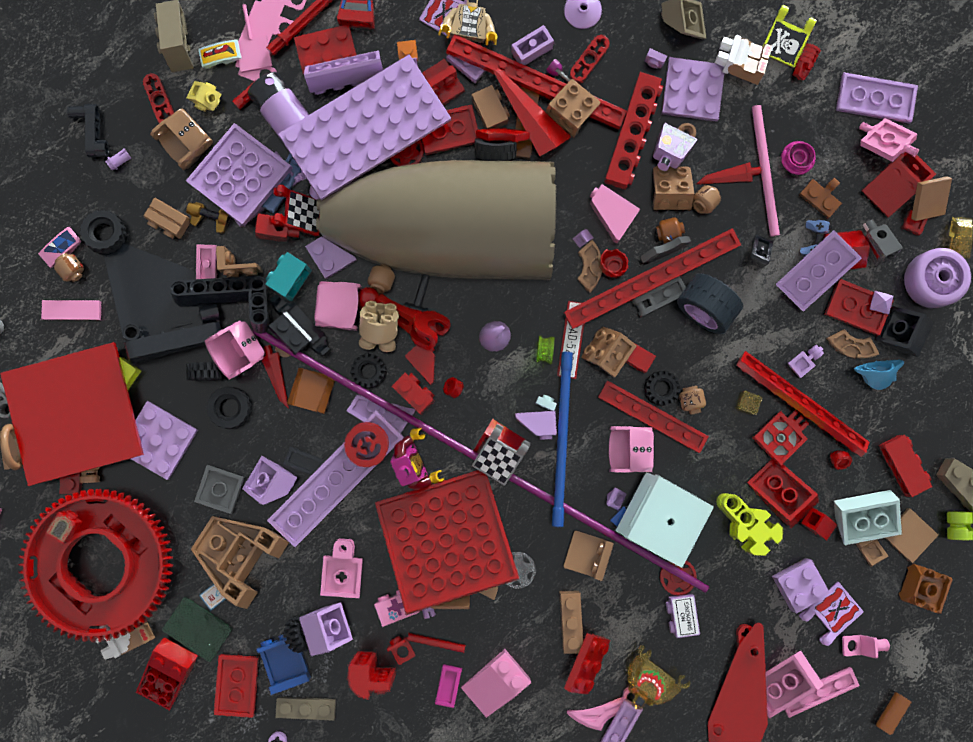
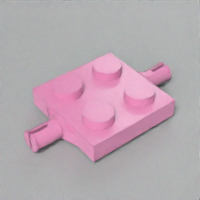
M886 118L875 126L862 122L859 127L860 130L867 132V135L861 140V146L892 162L904 152L914 157L919 152V149L911 146L917 139V133Z

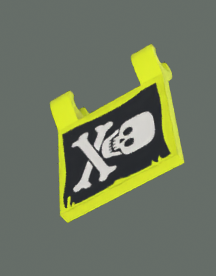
M783 5L779 9L764 45L772 46L769 57L794 68L816 20L809 18L804 29L783 21L789 10L787 6Z

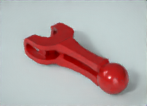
M370 287L362 288L358 292V307L360 309L368 301L396 305L399 315L397 325L411 335V339L416 345L425 349L434 348L438 341L437 334L444 335L451 327L450 320L436 311L422 312L403 306L385 295L379 294L377 290Z

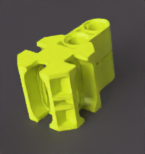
M723 493L718 496L716 500L718 508L731 521L729 535L734 540L738 539L742 543L747 539L741 546L745 552L753 555H766L770 550L765 546V541L773 539L778 544L783 539V528L779 523L772 524L770 521L764 523L771 516L766 510L749 508L737 495ZM730 498L731 504L728 507L727 500ZM743 513L744 519L741 521L740 516Z

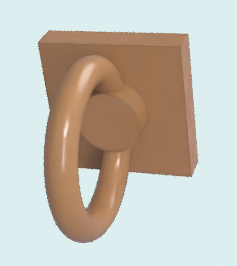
M7 424L0 431V448L4 470H18L23 467L14 427L12 424Z

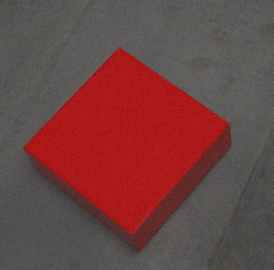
M910 210L905 218L902 229L919 236L922 234L927 219L918 221L911 219L913 211Z

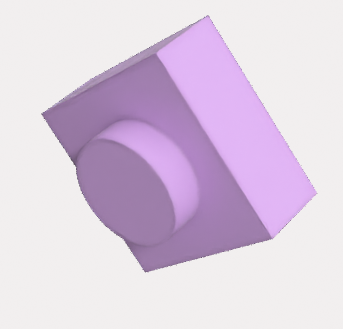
M649 49L645 62L650 67L662 69L667 56Z

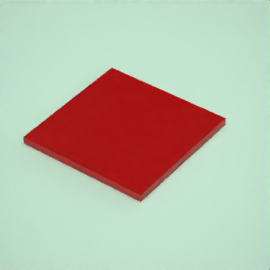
M116 343L105 344L0 373L28 486L144 455Z
M479 470L419 490H413L375 502L406 615L519 580L488 476Z

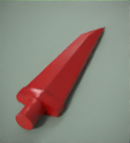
M750 162L705 175L696 184L753 181L752 175L761 174V167L751 168Z
M271 345L264 346L263 349L266 356H264L262 362L279 401L289 409L279 353L273 354Z

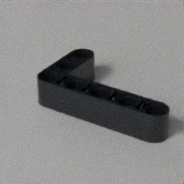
M261 276L179 280L173 282L170 286L173 301L178 305L249 301V318L252 330L259 334L268 330V290L266 281Z

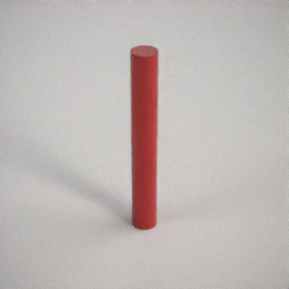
M409 633L407 641L464 653L465 645L417 634Z

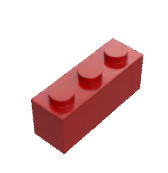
M897 435L878 445L905 497H914L932 487L930 483L931 478L921 466L922 461L912 449L913 444L908 437Z

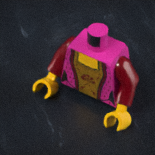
M422 428L412 429L410 436L407 435L396 443L391 459V465L400 485H408L409 488L414 490L429 486L431 482L438 483L444 480V478L439 479L437 477V474L442 472L441 470L432 472L427 476L428 473L413 442L414 440L425 438V434L419 435V431Z

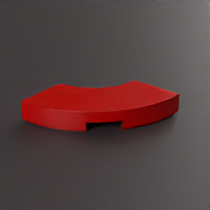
M490 128L476 130V137L486 141L504 140L519 142L530 139V132L517 129Z

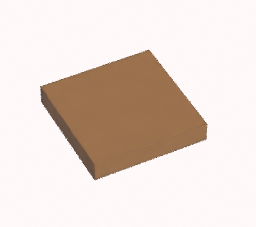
M942 177L918 182L911 219L918 221L945 215L952 178Z
M907 508L901 515L902 534L886 537L885 539L910 563H913L936 539L938 534L911 508Z

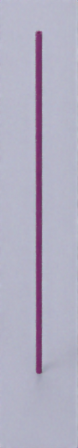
M253 331L256 336L413 426L422 428V431L473 460L477 458L478 453L302 352L294 355L279 339L267 332L259 334ZM515 474L511 475L509 481L554 506L553 496ZM564 503L565 513L705 593L708 591L709 586Z

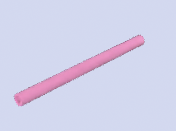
M756 105L752 107L769 232L770 237L779 236L780 233L761 105Z

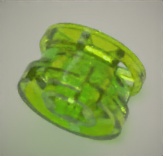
M539 335L537 362L542 360L552 364L555 337L550 336L544 339Z

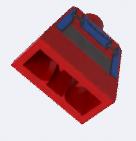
M342 0L337 15L339 26L349 24V27L374 29L373 0Z

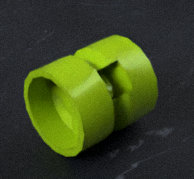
M948 511L947 523L950 524V527L947 528V539L973 540V528L971 527V524H973V512Z

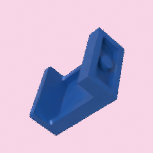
M280 635L279 640L272 642V639L261 642V646L256 649L257 653L261 655L271 684L269 687L271 695L303 684L311 679L303 652H292V649L288 648L289 644L285 643L287 638H284L283 635Z

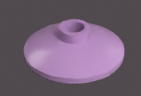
M567 0L564 8L567 21L579 29H587L594 26L599 21L602 12L599 0ZM584 5L587 7V9L582 10L580 7Z

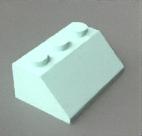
M891 490L834 501L835 519L844 545L902 534L900 500Z

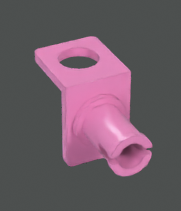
M864 635L842 637L844 656L863 655L878 658L879 651H888L890 648L887 639L877 640V638ZM851 640L856 644L853 651L848 649V643Z

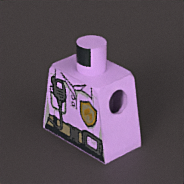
M665 123L658 135L653 157L659 161L658 168L663 171H667L669 167L678 168L693 148L697 139Z

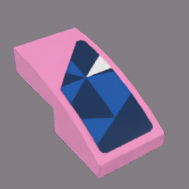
M67 227L55 236L38 254L52 268L55 265L56 258L64 253L71 254L81 243V240L70 227Z

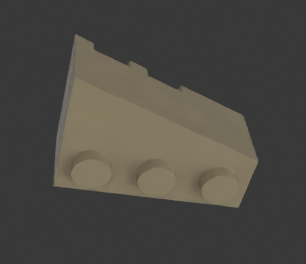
M173 0L157 3L154 18L158 24V27H155V31L159 42H157L159 54H163L172 73L194 69L193 62H191L188 52H191L190 45H187L186 41L188 33L184 12L179 1Z
M945 459L936 474L937 477L951 493L955 494L964 507L973 512V469L956 459Z

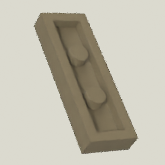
M277 697L276 718L335 720L336 699Z

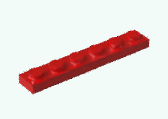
M606 381L598 396L604 402L697 453L701 452L709 437L609 381Z

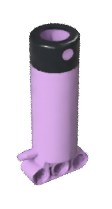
M277 72L264 74L248 90V97L277 135L310 115ZM303 172L294 177L296 182L306 179ZM311 186L309 190L311 197L316 200L320 199Z

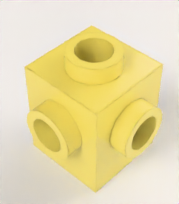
M194 81L186 98L195 103V107L203 112L205 110L214 111L219 105L221 93L217 92L216 87L206 82L205 84Z

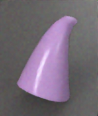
M500 321L487 323L479 334L481 345L489 351L504 349L511 337L507 325Z

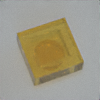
M743 391L737 409L757 415L763 397Z

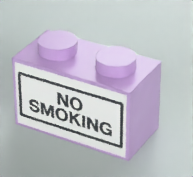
M688 593L668 596L669 602H666L667 613L671 614L672 621H669L670 632L674 633L676 638L700 635L694 595Z

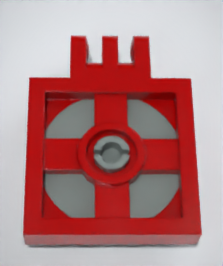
M796 409L788 417L781 411L778 412L753 437L779 466L807 440L802 431L809 423L805 421L802 425L799 424L804 419L802 415L796 420L794 419L798 414Z

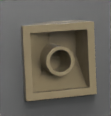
M668 0L661 3L662 17L665 23L682 34L703 40L706 39L701 2L696 0Z

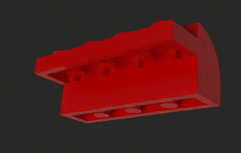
M357 651L349 664V684L353 692L359 697L369 699L372 691L375 694H385L386 691H390L396 676V668L377 667V652Z

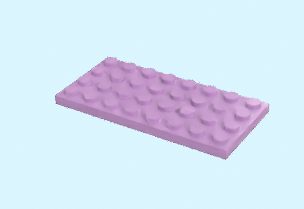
M409 54L278 133V135L320 200H323L451 121V117Z

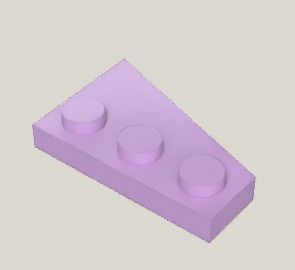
M356 395L347 409L348 413L362 422H365L377 410L400 433H402L408 423L360 395ZM392 404L412 416L416 411L412 408Z

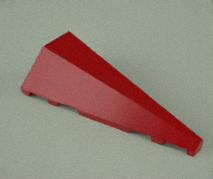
M497 68L493 71L525 131L530 132V140L539 156L571 138L559 124L502 70Z

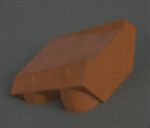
M299 368L287 404L324 414L329 405V397L335 380L322 373Z
M917 564L907 567L908 572L902 590L899 592L901 600L941 614L953 579Z

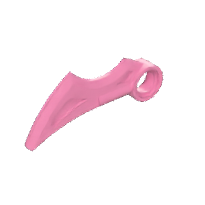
M629 686L625 688L622 697L595 708L568 710L567 714L582 725L602 731L607 720L616 715L624 699H627L628 693L636 692L643 699L642 693L637 687Z

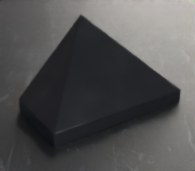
M756 234L750 257L762 269L770 262L773 241Z

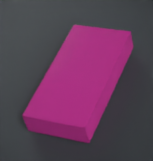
M443 664L435 701L436 705L454 708L462 668Z

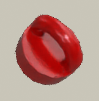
M451 377L445 382L443 391L446 395L456 398L462 393L464 384L457 378Z
M838 450L830 454V459L835 469H845L852 463V458L846 451Z

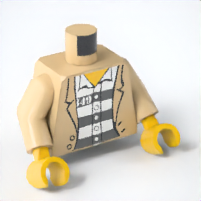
M467 0L466 5L459 4L458 8H453L444 18L438 33L439 36L442 32L446 33V38H453V35L456 34L469 41L484 43L486 39V45H488L489 41H494V45L497 44V34L495 33L489 14L485 13V8L477 7L478 0Z

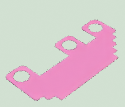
M291 0L255 1L248 17L252 38L266 35L269 44L272 34L277 35V33H281L279 31L281 23L291 24L294 22L280 16L284 5L301 10L306 0H303L299 5H294ZM246 24L239 40L249 39ZM236 60L235 66L239 68L238 75L253 81L260 78V72L263 69L276 72V69L273 67L241 72L239 60Z

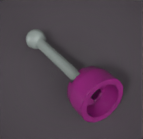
M556 59L546 69L552 76L560 75L567 82L571 80L562 72V65Z

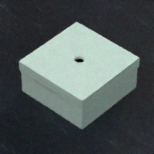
M646 472L616 531L627 539L682 568L714 507L664 478Z

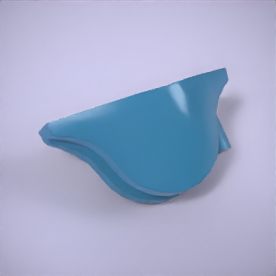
M901 359L875 361L854 367V371L862 375L867 385L873 389L882 390L890 386L893 381H896L897 372L904 365V361Z

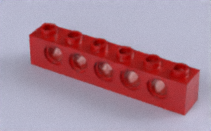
M640 72L604 183L626 189L628 184L632 185L635 174H632L633 167L638 166L640 156L637 155L639 149L643 150L646 142L643 136L645 131L649 132L652 123L649 120L650 114L654 115L657 108V103L654 102L656 96L660 97L663 86L660 83L662 78ZM641 94H649L650 99H644ZM636 111L644 112L645 116L638 117ZM636 128L639 131V134L633 135L630 132V129ZM631 146L634 152L628 153L624 147ZM624 163L627 165L628 170L623 171L618 165Z

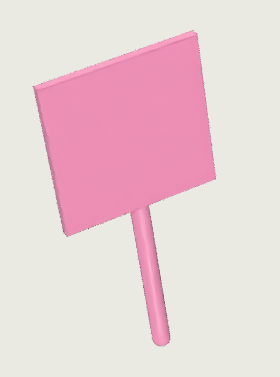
M243 4L249 39L238 41L241 59H239L241 72L271 67L270 52L266 49L268 46L267 36L252 38L247 8Z

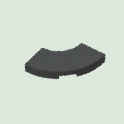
M689 236L677 237L666 244L653 247L641 256V260L643 263L663 258L690 244L691 240Z

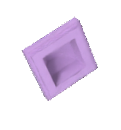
M874 291L870 310L889 314L893 296Z
M614 488L607 494V505L619 511L627 493Z

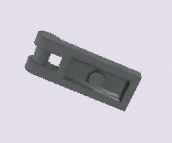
M679 276L635 298L632 302L634 306H637L638 314L641 318L678 299L686 287ZM648 299L651 306L646 308L643 301Z

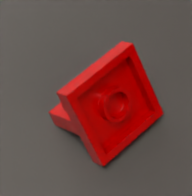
M445 59L422 72L442 105L447 104L465 92L464 87L457 78L456 69L453 65L449 66Z

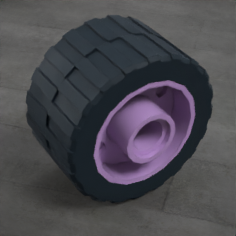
M696 274L677 300L679 308L688 318L700 327L716 334H725L743 309L742 300L729 286L705 274Z

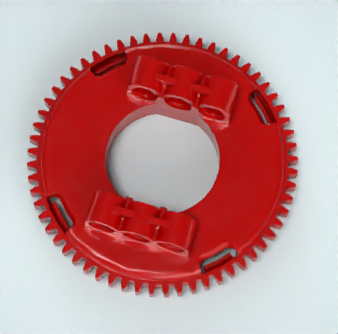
M89 489L88 493L86 490H82L80 495L78 492H74L72 496L66 495L65 500L63 498L58 499L59 504L54 502L51 504L52 508H45L47 514H39L42 520H34L37 526H30L33 532L26 533L30 539L23 541V543L27 544V547L20 549L25 551V555L19 556V558L24 559L23 563L18 564V566L23 567V570L18 573L24 574V578L19 581L25 582V586L21 587V589H27V593L24 594V597H30L27 604H34L31 610L37 609L39 611L36 617L42 615V623L47 620L49 621L48 628L53 625L55 626L53 632L61 629V636L68 632V638H72L75 635V641L80 640L81 637L83 642L88 641L89 638L91 642H95L97 638L99 642L104 641L105 638L109 641L112 639V636L114 639L120 637V634L124 636L127 634V631L133 632L134 627L139 628L141 626L140 622H147L146 617L150 618L153 616L150 610L153 612L158 610L155 604H162L159 597H166L162 590H168L169 587L165 583L171 582L166 577L173 573L168 571V568L173 566V564L168 563V560L172 559L173 556H167V552L172 551V548H166L170 541H164L163 538L168 534H161L160 531L164 529V526H157L160 520L153 521L155 514L148 515L150 508L143 510L144 503L137 506L138 499H133L130 502V495H127L124 499V493H119L117 496V491L115 490L111 491L110 495L109 489L103 490V493L101 489H96L95 492L93 489ZM108 500L106 503L88 504V502ZM69 510L76 513L82 523L70 542L61 543L46 532L59 512H67ZM92 533L105 535L122 551L125 559V571L121 582L111 593L105 596H94L91 594L92 592L81 582L77 581L78 579L68 571V557L73 546L82 537ZM31 556H35L38 559V575L36 578L31 579V576H34V559H30ZM108 625L110 627L108 631L106 628L90 629L91 626Z

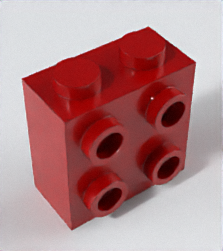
M405 372L392 387L422 415L435 402L432 399L435 395L426 386L422 389L419 386L420 381L412 373L408 375Z

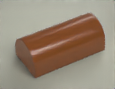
M895 692L877 721L876 726L892 735L911 701Z

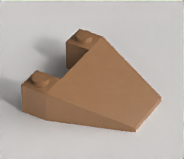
M212 516L191 550L220 594L235 606L247 609L258 592L245 584V579L263 551L271 556L280 558L289 541L267 528Z

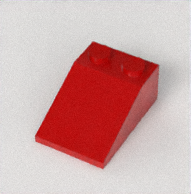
M773 459L747 482L767 506L790 528L795 526L811 508L819 503L818 494L784 464L779 466Z

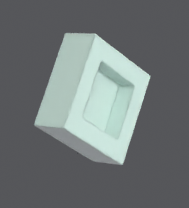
M547 395L539 396L535 403L550 411H554L557 405L553 402L554 399Z

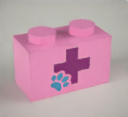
M399 590L396 591V595L389 597V594L377 598L378 602L374 604L382 627L420 612L409 615L405 614Z

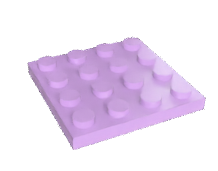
M234 123L186 181L245 227L273 193V189L277 188L293 168Z

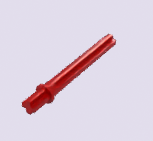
M316 0L283 32L277 33L278 37L266 49L272 55H275L283 46H288V42L332 0Z

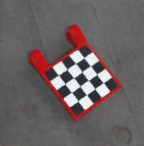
M281 184L277 188L275 187L273 189L275 196L286 197L285 214L283 216L280 213H276L270 217V223L319 236V230L316 228V219L320 218V212L317 211V200L290 190Z

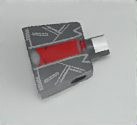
M873 219L863 224L867 232L865 238L870 245L869 255L876 268L893 260L903 247L886 224L877 227Z

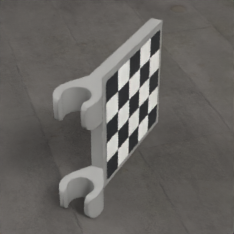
M497 424L472 466L505 486L528 451L530 442L524 440L518 451L498 440L504 427Z

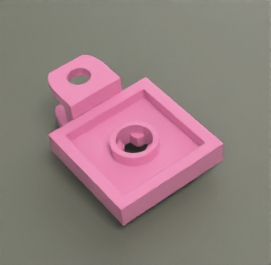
M339 538L334 543L333 556H323L320 595L360 598L363 558H353L355 544L352 539ZM341 545H345L347 550H343ZM340 572H344V575H347L343 582H340V578L336 577Z

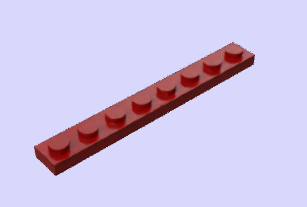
M747 351L741 355L736 365L743 372L767 387L774 395L786 401L789 406L801 412L804 417L813 421L819 428L828 432L860 457L867 452L870 443L868 440Z

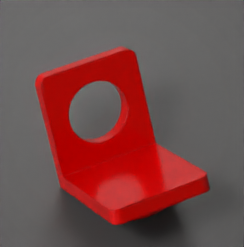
M398 636L389 641L390 645H388L387 651L391 650L399 665L415 657V653L406 636L402 638ZM399 647H407L409 653L406 657L398 655L397 650Z

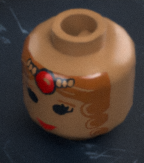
M64 253L56 258L54 270L63 281L76 282L82 277L81 273L84 270V266L74 254Z

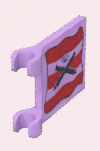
M430 0L419 20L439 32L440 26L443 24L447 14L453 8H458L459 4L466 5L467 0H464V2L461 0Z
M836 582L829 589L831 595L811 605L799 614L803 621H809L816 614L829 630V632L819 638L820 642L826 646H829L843 630L864 612L839 582Z

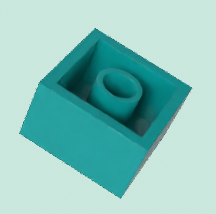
M287 252L278 259V266L275 271H271L268 274L266 285L292 302L312 270L307 264Z

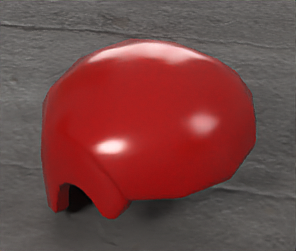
M606 249L600 256L599 266L602 273L612 278L620 277L628 269V259L618 249Z

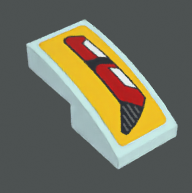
M238 40L215 43L198 49L201 65L206 69L220 63L228 64L241 59Z

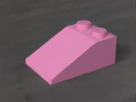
M504 649L467 681L461 689L487 718L524 690L531 683V679L507 650Z
M801 651L766 672L767 714L769 718L823 686V683Z

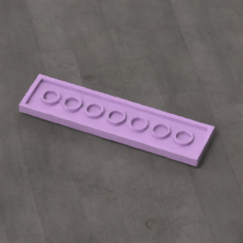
M377 410L365 421L375 423L385 430L389 439V448L386 455L394 448L396 443L404 438ZM363 431L355 435L353 444L357 445L360 438L363 437L364 443L362 446H367L369 453L364 455L358 452V454L362 457L370 458L380 452L381 445L376 444L374 451L371 453L369 449L371 442L367 443L364 437L367 434L376 437V435L369 431ZM343 443L267 521L296 547L375 466L360 467L355 465L347 457Z

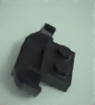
M278 294L270 299L272 307L280 317L271 323L268 328L294 355L307 345L320 356L330 350L327 346L324 332L315 326L297 304L280 298Z

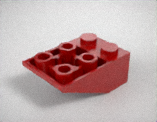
M904 152L884 168L862 192L889 218L916 194L918 182L931 180L936 173L918 155L914 157Z
M163 638L152 651L136 693L170 711L198 655Z

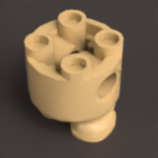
M375 301L365 303V306L360 311L359 334L361 338L359 346L361 348L369 350L378 344L379 349L383 352L395 350L396 343L394 339L398 332L397 321L399 318L396 305L392 303H376Z

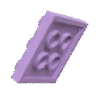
M669 57L661 114L717 122L720 112L724 73L722 71L724 66L716 63Z
M147 401L136 419L144 455L131 459L169 480L198 429Z

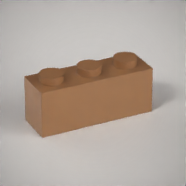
M579 590L559 591L562 649L564 654L579 653L583 644L581 595Z

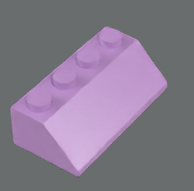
M379 51L305 66L304 76L310 93L322 94L326 92V89L340 90L349 84L358 86L363 81L383 71Z

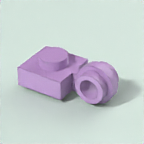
M816 344L808 350L809 356L802 351L787 364L799 378H802L816 366L811 359L817 360L824 354L823 348L821 346L818 347Z

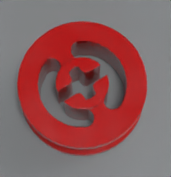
M363 422L357 424L346 436L344 443L345 453L355 465L360 467L375 466L384 459L388 451V436L385 430L375 423ZM363 431H369L376 435V437L367 434L364 437L367 443L371 442L369 447L371 453L374 451L376 444L381 445L380 452L370 458H365L358 454V452L364 455L369 453L367 446H362L364 443L363 437L360 438L357 445L353 444L355 435Z

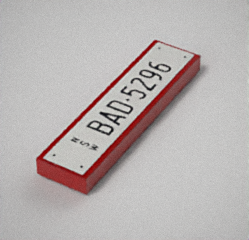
M568 301L567 310L581 303ZM566 318L557 377H561V352H573L571 379H576L584 324L572 330Z

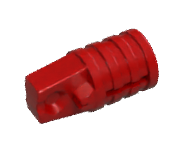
M805 44L797 60L793 75L798 80H805L821 52L820 48L813 44Z

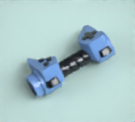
M808 220L805 227L817 234L814 245L800 249L802 255L806 256L823 241L824 234L829 233L832 229V225L824 220Z

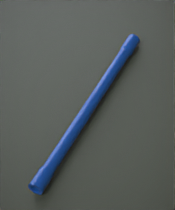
M561 352L554 507L552 511V526L563 527L564 489L573 352Z

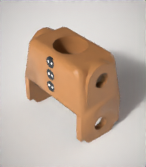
M184 109L177 110L170 117L160 122L150 133L155 140L160 141L166 152L183 170L192 166L213 143V140Z

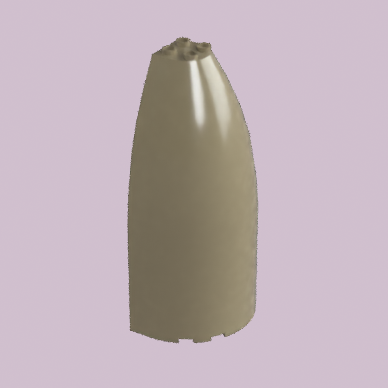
M449 160L389 168L350 182L323 200L317 199V211L320 212V218L316 219V228L325 239L345 251L369 262L389 266L394 270L446 278L550 280L553 271L554 243L552 241L555 236L556 216L554 162Z

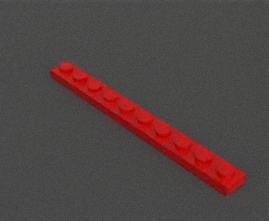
M456 34L453 35L446 51L447 54L494 74L493 71L499 68L515 84L551 100L566 85V83ZM597 98L600 104L589 117L619 130L627 111Z
M732 228L565 311L564 315L573 330L741 246V243Z

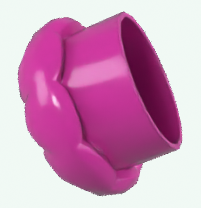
M801 141L792 142L782 152V164L792 174H805L815 164V151L808 143Z

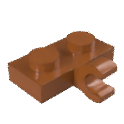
M835 178L825 188L812 179L799 194L827 219L842 204L830 194L840 183Z

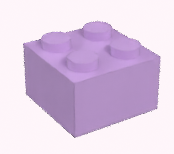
M804 558L772 576L789 609L795 613L831 595L813 561L808 558Z
M341 602L322 607L299 618L311 656L329 652L353 640Z

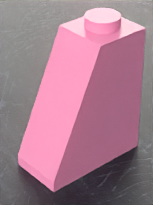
M602 184L599 189L595 187L589 196L592 198L590 205L612 240L618 244L640 209Z

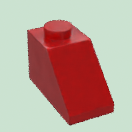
M416 345L405 355V358L432 385L434 384L435 355L433 354L435 349H425Z

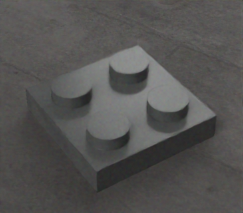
M207 465L194 502L232 514L245 477Z

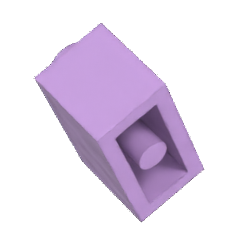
M543 25L513 43L511 53L518 63L527 65L553 49L554 40Z

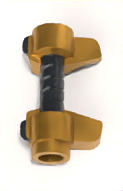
M200 201L195 203L189 202L186 213L191 215L190 223L197 226L204 216L216 220V232L221 234L225 233L231 218L222 209L219 212L206 209Z

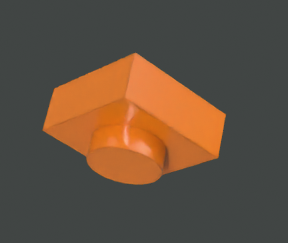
M416 40L397 42L399 60L410 54L412 58H416L418 61Z

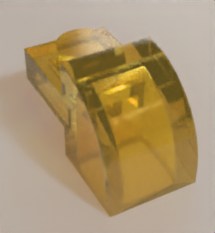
M952 217L949 236L952 237L950 249L959 253L963 258H970L973 245V219Z

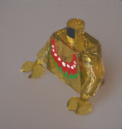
M643 645L638 648L639 655L635 656L628 667V690L635 695L631 704L639 710H642L645 703L652 706L668 702L681 691V688L687 689L690 686V681L685 685L680 683L685 678V675L679 676L678 683L675 684V679L648 660L651 656L650 649L646 654H642L645 648Z

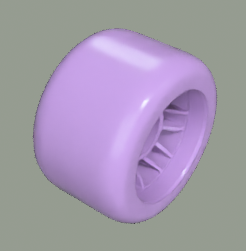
M947 248L932 249L918 255L910 262L904 276L905 288L909 296L921 306L927 308L944 307L957 302L966 294L971 283V271L966 260L956 251Z

